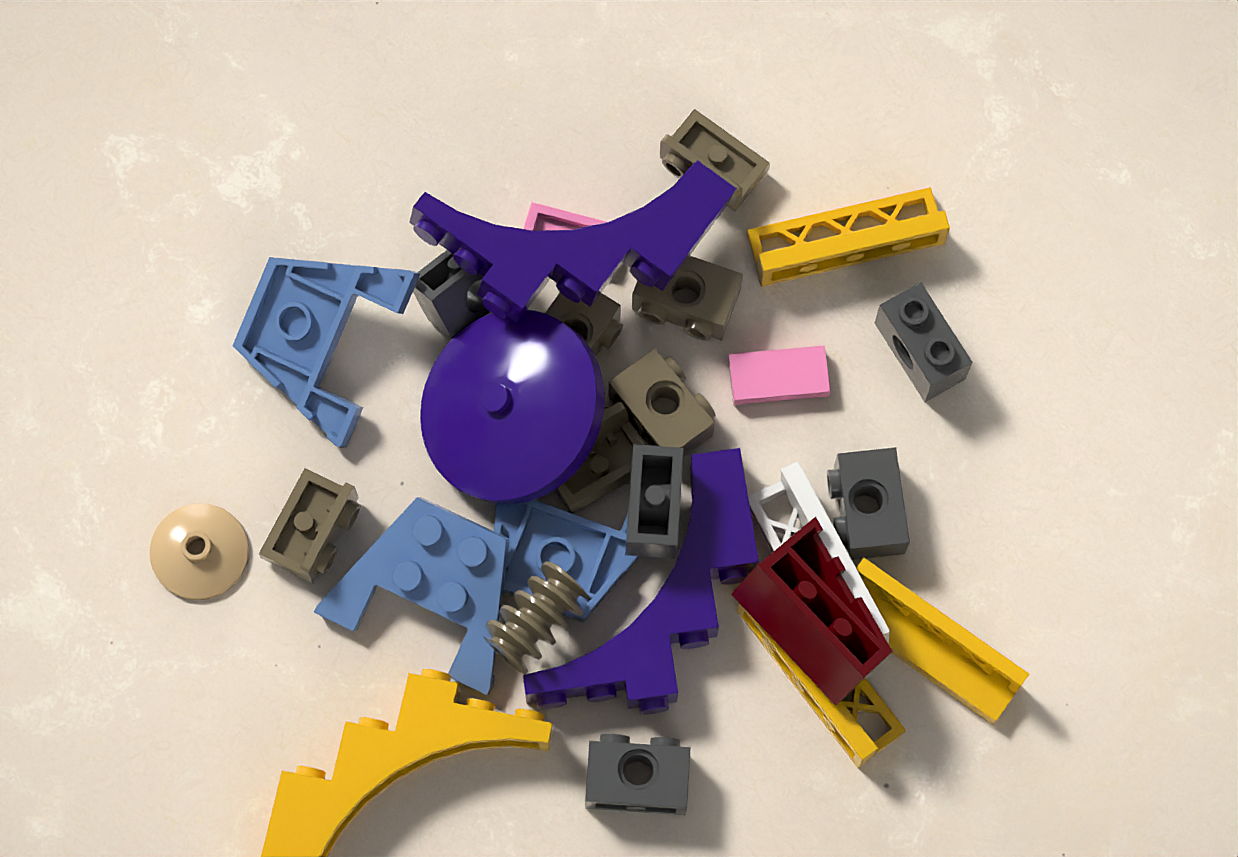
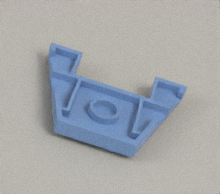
M269 257L232 346L275 388H279L308 420H312L317 424L334 445L340 448L347 447L364 407L321 388L322 379L357 297L361 296L395 313L404 314L420 273L403 269Z
M416 497L316 606L314 613L351 631H357L377 586H380L468 629L448 674L451 675L452 679L485 695H489L494 687L495 675H493L496 652L485 641L483 636L492 639L486 628V623L490 619L499 622L500 607L504 594L509 538L429 500Z
M536 500L519 504H496L494 531L509 538L504 593L514 596L518 590L533 595L527 584L528 579L531 576H537L546 580L541 566L545 561L552 562L567 572L590 596V600L582 596L577 599L584 612L581 616L567 610L564 613V616L585 623L639 558V556L625 555L628 513L622 529L618 531Z

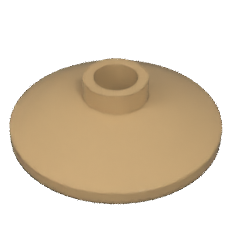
M204 503L183 506L166 516L156 528L150 544L151 566L160 583L171 593L190 600H206L228 591L242 576L249 554L247 537L239 521L225 509ZM194 540L205 542L204 551L198 555H192L188 552L189 544Z

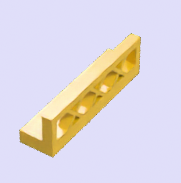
M929 187L748 229L747 237L760 285L763 287L945 244L950 225L945 210L938 212L932 189ZM923 203L926 215L897 220L903 207ZM894 210L891 216L884 213L885 211ZM868 215L884 223L879 226L851 231L857 218ZM848 220L845 227L838 223ZM825 226L839 234L810 242L805 241L812 228ZM802 231L799 237L792 234L795 232ZM779 237L793 246L763 252L760 241Z
M863 558L856 569L890 631L889 646L893 651L892 654L994 725L1030 674L873 563Z
M738 603L736 612L857 768L906 732V729L866 678L854 688L853 702L840 701L835 706ZM860 692L870 705L859 703ZM858 711L878 714L890 730L873 742L857 722Z

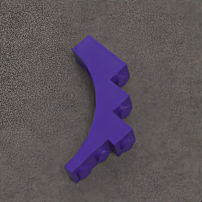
M697 160L671 188L644 207L612 221L573 230L532 231L495 225L459 212L426 192L414 204L409 223L414 226V232L423 241L432 246L440 244L454 255V261L463 270L473 275L478 273L483 275L484 277L477 293L482 298V304L495 316L502 319L509 317L517 323L550 279L557 283V289L566 298L576 303L582 301L591 307L623 263L630 268V273L640 283L648 287L656 286L661 291H664L727 207L737 188Z
M740 448L691 455L692 506L688 531L676 564L658 594L626 629L598 649L562 666L523 675L527 704L537 703L538 709H552L567 705L566 698L586 696L588 702H601L616 698V691L625 690L628 709L639 708L640 714L665 712L669 710V703L677 702L678 687L671 644L679 643L681 649H694L710 644L709 638L717 637L719 629L711 580L720 579L721 584L741 583L759 564Z

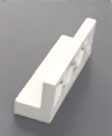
M799 461L782 468L781 481L748 496L750 511L771 551H775L800 530L795 528L798 518L802 526H805L816 516L823 528L819 536L831 557L839 556L846 570L842 576L855 599L863 598L889 644L890 631ZM786 494L793 507L789 524L786 525L768 519L761 505ZM775 531L785 534L782 544Z

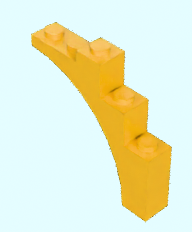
M422 669L421 675L408 673L395 731L388 730L389 723L374 718L360 717L358 724L345 721L332 780L325 779V771L307 766H297L295 773L281 771L261 857H328L341 833L366 804L398 779L433 761L471 750L515 747L549 751L553 735V724L544 721V714L533 710L516 709L515 715L495 711L496 705L491 702L468 698L465 705L458 704L460 696L459 685L456 682H451V675L433 669Z

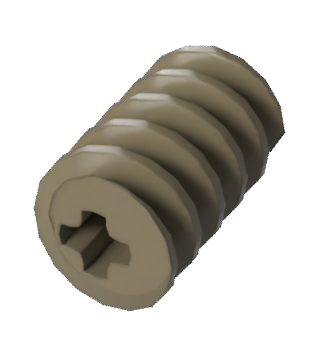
M545 561L541 566L546 580L537 576H531L527 584L533 595L518 590L513 597L519 610L509 605H503L500 608V614L505 624L490 619L486 623V628L492 639L483 636L485 641L503 660L515 670L525 675L528 669L522 657L526 654L540 660L542 654L536 642L541 640L554 645L556 640L550 627L554 625L567 631L570 626L564 616L565 611L567 610L581 616L584 612L577 599L582 596L590 600V596L567 572L558 565Z

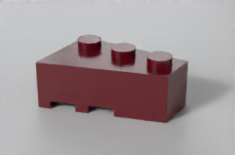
M815 516L760 562L731 595L836 706L893 651L863 598H854L842 576L846 569L839 556L832 558L819 536L823 528Z

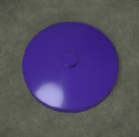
M527 309L516 323L509 317L502 319L492 313L472 322L457 333L441 351L429 372L423 390L420 409L421 431L427 453L435 468L451 485L477 499L495 504H519L545 496L560 487L580 468L597 440L605 406L603 376L595 354L587 342L574 329L555 317Z

